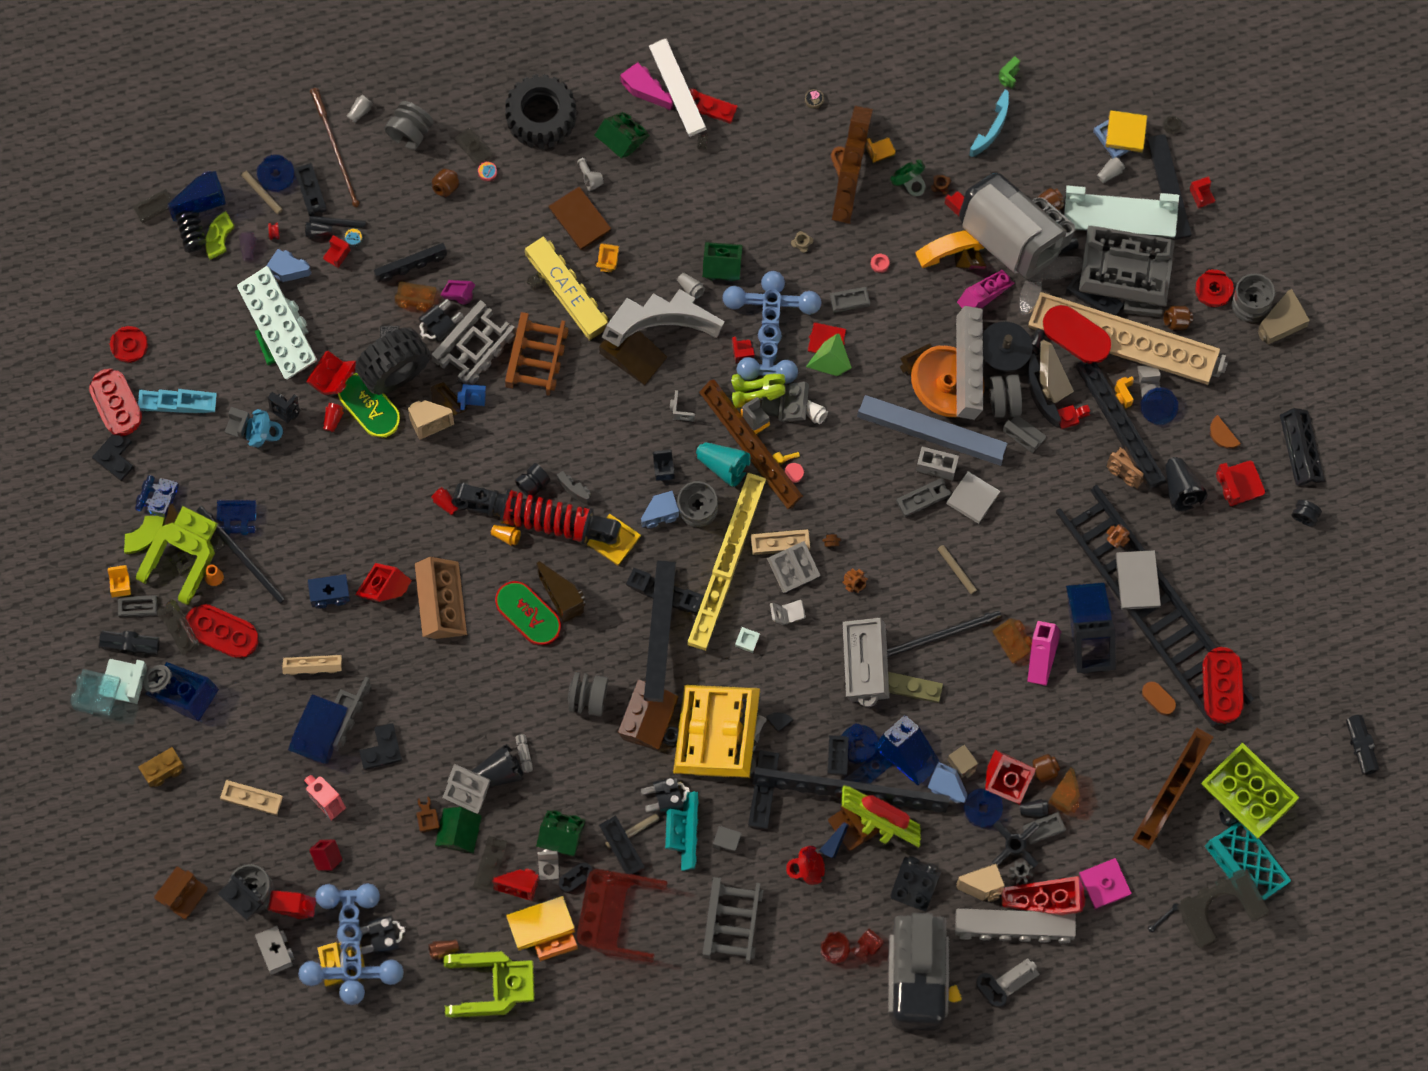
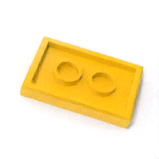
M563 896L506 915L518 951L575 932Z

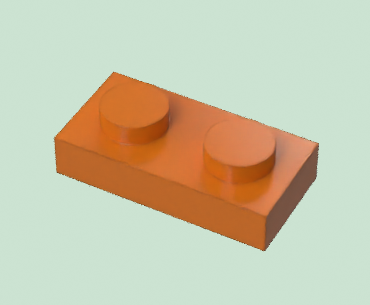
M573 933L534 945L540 961L578 949Z

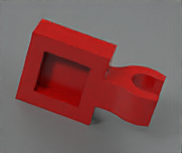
M1074 405L1057 410L1061 418V429L1078 425L1079 418L1090 415L1088 405H1084L1075 410Z

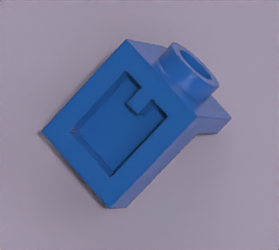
M463 384L462 392L458 391L457 402L461 403V410H465L466 404L485 406L486 386Z

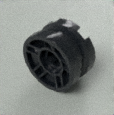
M1298 500L1296 509L1293 510L1291 516L1294 520L1302 522L1306 526L1314 527L1322 510L1312 502Z

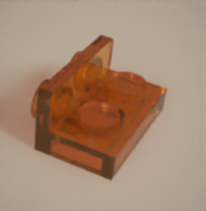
M399 282L397 295H395V304L403 309L415 307L419 311L426 312L434 305L437 288Z
M1010 618L992 632L1010 661L1016 663L1031 653L1032 638L1025 634V627L1020 620Z

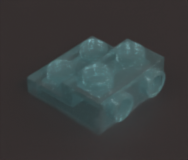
M83 669L81 675L79 674L77 677V689L71 696V706L78 711L110 716L120 686V677Z

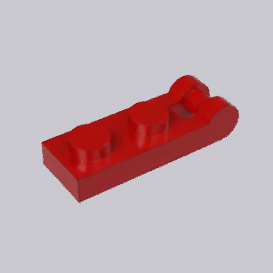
M689 89L693 100H700L698 105L695 104L699 113L731 124L737 110V105L699 93L695 89Z

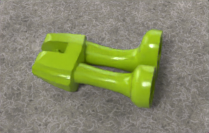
M739 374L732 375V385L736 391L732 393L734 406L742 408L743 405L756 397L759 399L767 397L771 401L786 393L785 386L783 385L785 383V375L767 374L764 378L755 381H745ZM763 388L762 390H759V391H755V392H751V393H745V392L750 391V390H753V389Z

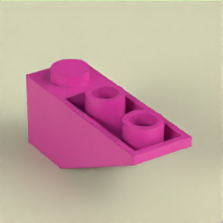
M637 62L620 75L621 83L633 96L669 110L673 109L671 95L668 92L665 93L661 89L660 83L650 77V73L645 66L642 67Z
M1001 270L967 288L957 303L962 309L964 306L982 309L1011 287L1014 282Z
M1037 621L1032 639L1028 682L1047 685L1061 636V630L1056 624Z

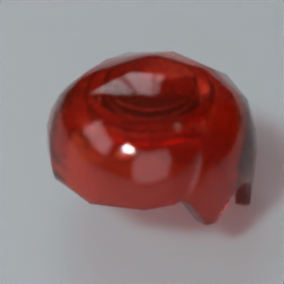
M838 931L830 932L827 934L826 939L821 942V955L829 963H841L850 954V942L843 933ZM833 948H839V949H837V950H835V951H833V952L830 953V951H831Z

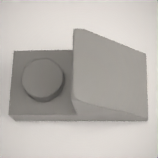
M1138 366L1142 402L1145 401L1150 393L1161 391L1159 383L1161 374L1157 368L1150 366ZM1155 392V395L1154 393L1151 394L1146 402L1161 401V392Z

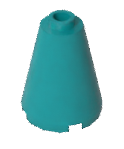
M708 442L700 444L696 450L697 459L729 486H737L747 473L743 472V470L751 462L750 453L744 450Z

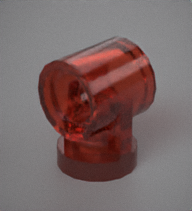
M869 928L858 940L857 943L860 946L858 948L853 947L851 952L863 963H866L869 960L867 955L873 956L885 941Z

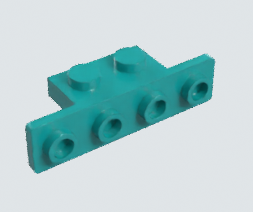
M695 791L687 793L683 811L667 810L665 849L682 852V871L694 869L697 861L696 833L699 800L698 792Z

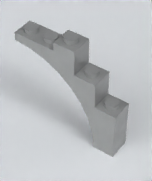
M679 289L670 303L654 293L644 307L626 298L607 324L602 338L619 346L633 333L657 325L691 327L717 338L725 321L693 304L696 298Z

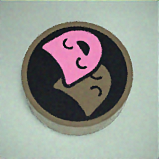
M813 89L806 93L805 103L808 107L816 109L823 104L824 97L819 90Z

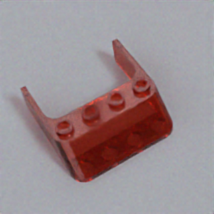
M602 869L592 870L587 878L577 931L578 943L606 955L654 963V954L618 948L617 940L627 890L633 885L667 890L668 881Z

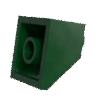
M705 242L702 277L709 280H716L717 278L725 279L726 281L740 280L742 245Z

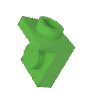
M1015 56L1000 70L998 76L1000 83L1005 87L1009 86L1011 89L1015 86L1016 80L1013 77L1018 73L1020 60Z

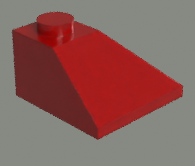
M375 563L355 595L378 602L401 597L408 590L412 580L397 567Z
M995 750L987 767L985 790L1020 804L1035 773V768Z
M519 869L495 877L493 879L494 890L532 901L539 881V875L531 869H525V871Z

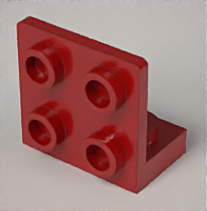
M325 351L306 382L323 395L341 393L346 387L347 379L356 371V361L343 362L330 351Z

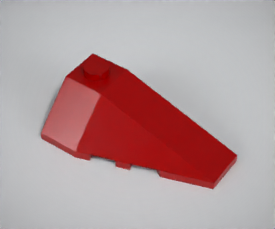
M1079 876L1004 887L1002 905L1008 908L1058 915L1078 913L1085 906L1084 887Z

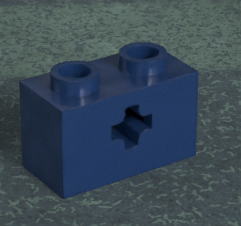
M346 574L308 580L312 607L315 606L321 609L327 607V604L334 603L336 606H341L350 601ZM331 589V595H327V590Z

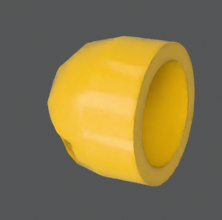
M956 985L949 988L948 1000L951 1002L962 1000Z

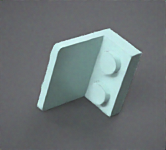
M109 659L100 696L138 704L143 686V678L147 671L145 661L137 660L136 664Z

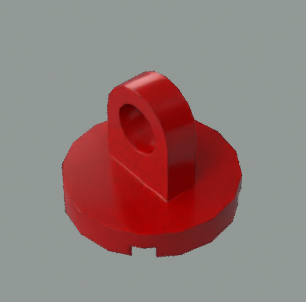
M811 845L801 848L799 857L787 863V874L791 878H803L809 885L821 883V876H824L825 868L821 854L815 851L817 848ZM796 863L799 865L800 869L798 874H796L793 870V867Z

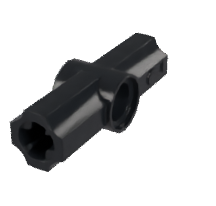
M101 631L99 648L119 650L121 653L132 652L133 655L136 653L158 655L159 637L143 636L133 631H123L122 633Z
M1358 714L1347 718L1346 724L1351 736L1350 744L1354 747L1355 752L1353 754L1357 756L1362 775L1379 771L1374 754V741L1372 736L1368 734L1363 715Z

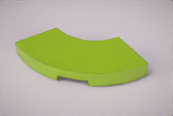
M226 211L211 223L207 233L205 245L210 260L227 252L225 239L228 233L235 228Z
M145 516L144 522L139 529L133 533L125 534L124 553H136L147 548L153 542L159 527L164 526L165 517Z

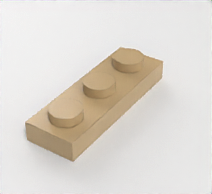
M808 529L751 534L753 555L779 553L805 541L808 550H810Z
M342 655L283 658V674L336 673L337 671H342Z
M226 780L220 799L277 816L283 796Z

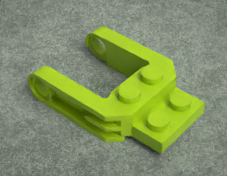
M182 506L175 523L159 527L137 572L136 580L144 584L147 583V578L153 568H156L168 542L192 555H197V559L178 596L179 602L188 605L205 575L207 566L210 565L215 555L210 539L218 523Z
M503 952L444 956L445 968L494 966L493 994L495 1001L461 1003V1005L454 1006L445 1005V1016L506 1015L516 1002H533V961L512 962Z

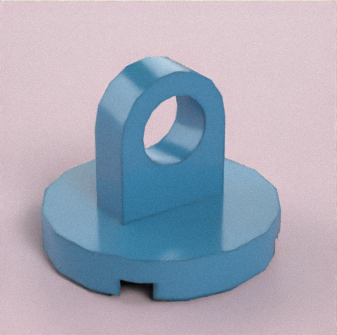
M257 409L252 413L254 416L248 420L246 427V439L249 441V446L259 448L265 440L277 441L282 437V426L277 422L270 421L267 411ZM271 426L276 430L274 437L269 433Z

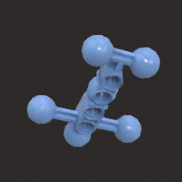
M769 271L762 277L761 285L766 291L764 294L745 293L738 286L727 288L722 298L724 304L730 309H739L744 304L763 305L762 327L758 331V339L761 342L760 359L762 364H759L750 357L743 358L737 364V374L741 375L745 381H752L758 376H765L767 374H784L785 384L793 382L798 376V368L793 361L782 360L777 365H773L777 358V346L782 337L779 329L780 306L798 307L803 313L810 315L820 309L822 304L820 296L813 291H805L800 296L780 295L779 292L785 286V279L776 271ZM775 298L777 301L771 303L768 299ZM772 315L775 319L768 320L766 317ZM772 333L774 337L768 338L765 334ZM770 350L773 352V354L766 355L764 354V352Z
M368 883L361 885L357 890H338L331 884L322 885L318 888L315 897L317 903L322 908L331 909L337 906L339 902H342V909L339 914L340 924L337 931V937L341 943L340 949H342L340 955L341 967H322L317 962L309 961L304 963L299 969L300 980L307 986H315L323 979H342L344 983L340 987V997L346 1004L350 1005L358 1004L364 998V987L357 981L358 979L380 978L385 984L393 985L398 983L402 979L404 972L402 965L395 960H387L378 967H361V950L359 945L362 939V931L358 926L359 920H357L359 911L354 902H357L363 908L374 907L380 900L378 888ZM345 912H350V913H352L353 918H351V919L346 918V917L344 916V913H345ZM351 931L354 934V937L348 938L345 935V932ZM346 951H353L355 953V956H347ZM349 969L354 970L356 976H349L346 971Z

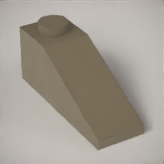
M1043 340L1041 341L1040 385L1043 389L1041 391L1046 400L1056 403L1074 391L1053 345Z

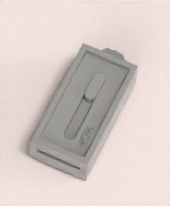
M881 618L843 622L846 697L851 702H860L864 707L874 706L880 699H889L886 624Z

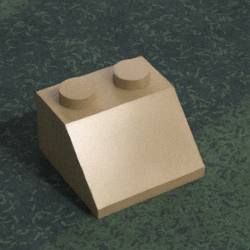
M426 400L415 402L408 408L410 421L419 440L454 425L453 413L450 408Z
M996 864L960 876L956 885L958 890L982 901L988 899L989 902L999 899V895L1002 894L1004 884Z

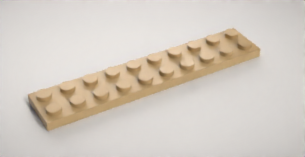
M1040 292L1028 328L1044 331L1043 318L1045 313L1054 306H1069L1108 333L1111 339L1110 354L1197 382L1209 384L1220 352L1219 348Z

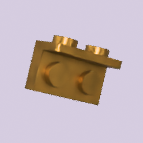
M173 747L138 767L149 786L158 787L169 776L176 777L181 774L184 765Z

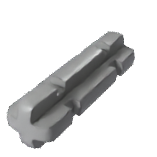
M526 735L516 736V743L518 745L522 770L524 773L533 771L532 762H530L531 757L528 744H526Z

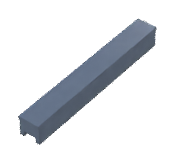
M867 395L864 396L857 414L858 418L1000 466L1002 464L1007 446L1006 442Z

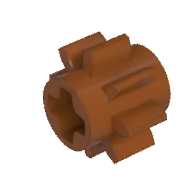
M1120 524L1117 527L1112 525L1106 532L1109 535L1107 541L1116 548L1120 545L1124 547L1130 540L1127 537L1130 532Z
M852 568L851 571L845 573L842 583L846 585L845 589L849 592L854 590L859 593V591L865 588L868 578L863 576L864 572L860 569L856 571Z

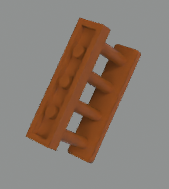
M521 312L505 379L506 388L513 389L514 383L518 384V382L546 387V395L550 396L551 390L555 391L557 380L554 379L555 373L560 371L561 362H558L559 356H563L565 345H562L563 338L567 339L569 330L566 327V321H561L560 328L532 323L529 320V314ZM530 330L558 335L557 343L552 345L528 340V338H525L526 331L530 332ZM527 347L553 352L552 363L525 358L524 355H521L522 349ZM527 365L550 370L549 378L545 380L520 375L517 372L518 366Z

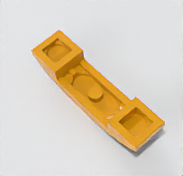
M965 230L946 235L927 244L916 252V257L923 269L940 263V258L960 252L963 249L973 247L974 250H980L985 247Z

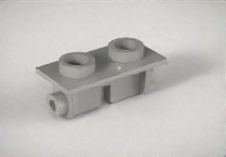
M1027 958L996 981L1005 991L1006 995L1009 996L1040 974L1036 970L1037 966L1033 961L1030 962Z

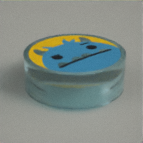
M357 228L348 229L344 234L345 242L350 247H358L363 242L362 232Z

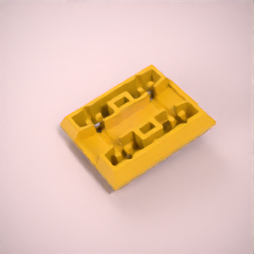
M684 685L673 773L700 776L750 777L760 688ZM742 699H747L745 724L743 726L740 722V717L742 718L743 716L741 709L744 707ZM696 700L699 702L700 708H695ZM737 744H742L739 765H734L737 764V759H735V756L738 755ZM690 747L693 749L694 755L690 754ZM729 750L733 752V757L729 756Z

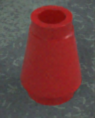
M334 403L328 404V407L325 409L324 430L334 432L344 413L342 406Z
M441 487L431 496L434 500L433 503L450 515L459 509L451 503L452 496L447 489L444 490Z

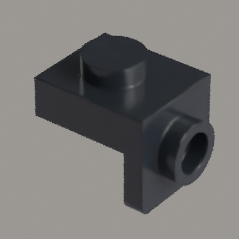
M672 450L654 451L653 462L656 481L675 479Z

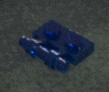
M148 475L146 481H143L141 494L137 496L135 509L142 511L143 507L146 506L148 507V514L166 518L169 505L173 503L179 484L176 481L162 478L159 479L158 484H153L155 477ZM149 492H154L152 499L147 498Z
M217 500L216 519L217 521H224V526L221 527L228 535L231 533L248 535V533L256 532L255 526H248V521H256V500ZM231 521H241V526H231Z

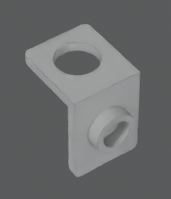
M675 390V398L670 401V411H673V420L695 422V413L677 411L678 390Z
M802 600L782 606L770 603L772 619L776 623L785 625L806 618Z
M552 850L538 852L539 879H558V852ZM551 864L554 866L555 871L552 875L544 874L543 867L545 865Z

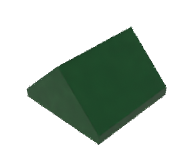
M463 807L443 808L435 846L474 853L482 815Z

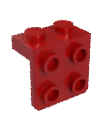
M1246 461L1228 467L1227 463L1219 465L1216 477L1223 487V495L1228 500L1230 506L1261 497L1265 494V489L1253 461Z

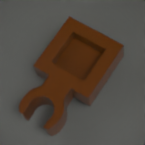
M427 797L428 803L426 805H422L420 798H418V806L422 810L421 812H416L420 833L439 829L436 809L430 810L431 801L429 797Z

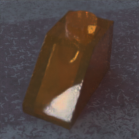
M1073 768L1069 769L1048 802L1067 816L1070 812L1075 813L1080 805L1078 802L1080 793Z

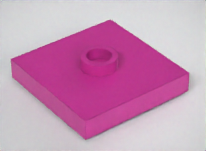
M1116 858L1079 872L1094 909L1131 895V891Z

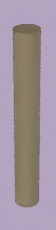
M248 171L243 172L242 177L277 215L280 214L283 209Z
M940 546L937 550L969 593L971 595L975 593L977 589L945 546Z
M655 813L625 832L628 838L660 819ZM606 842L605 844H606V846L608 847V849L610 850L611 848H610L608 842Z

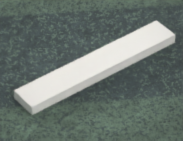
M664 39L650 45L651 52L689 137L706 130L667 40Z

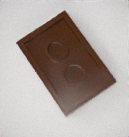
M577 187L549 205L550 211L580 251L611 231L610 226L580 187Z

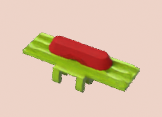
M845 785L842 787V806L861 816V823L866 826L862 832L869 834L874 827L880 829V834L883 835L880 841L884 844L895 834L917 847L920 846V824L912 821L908 814L875 796H866Z

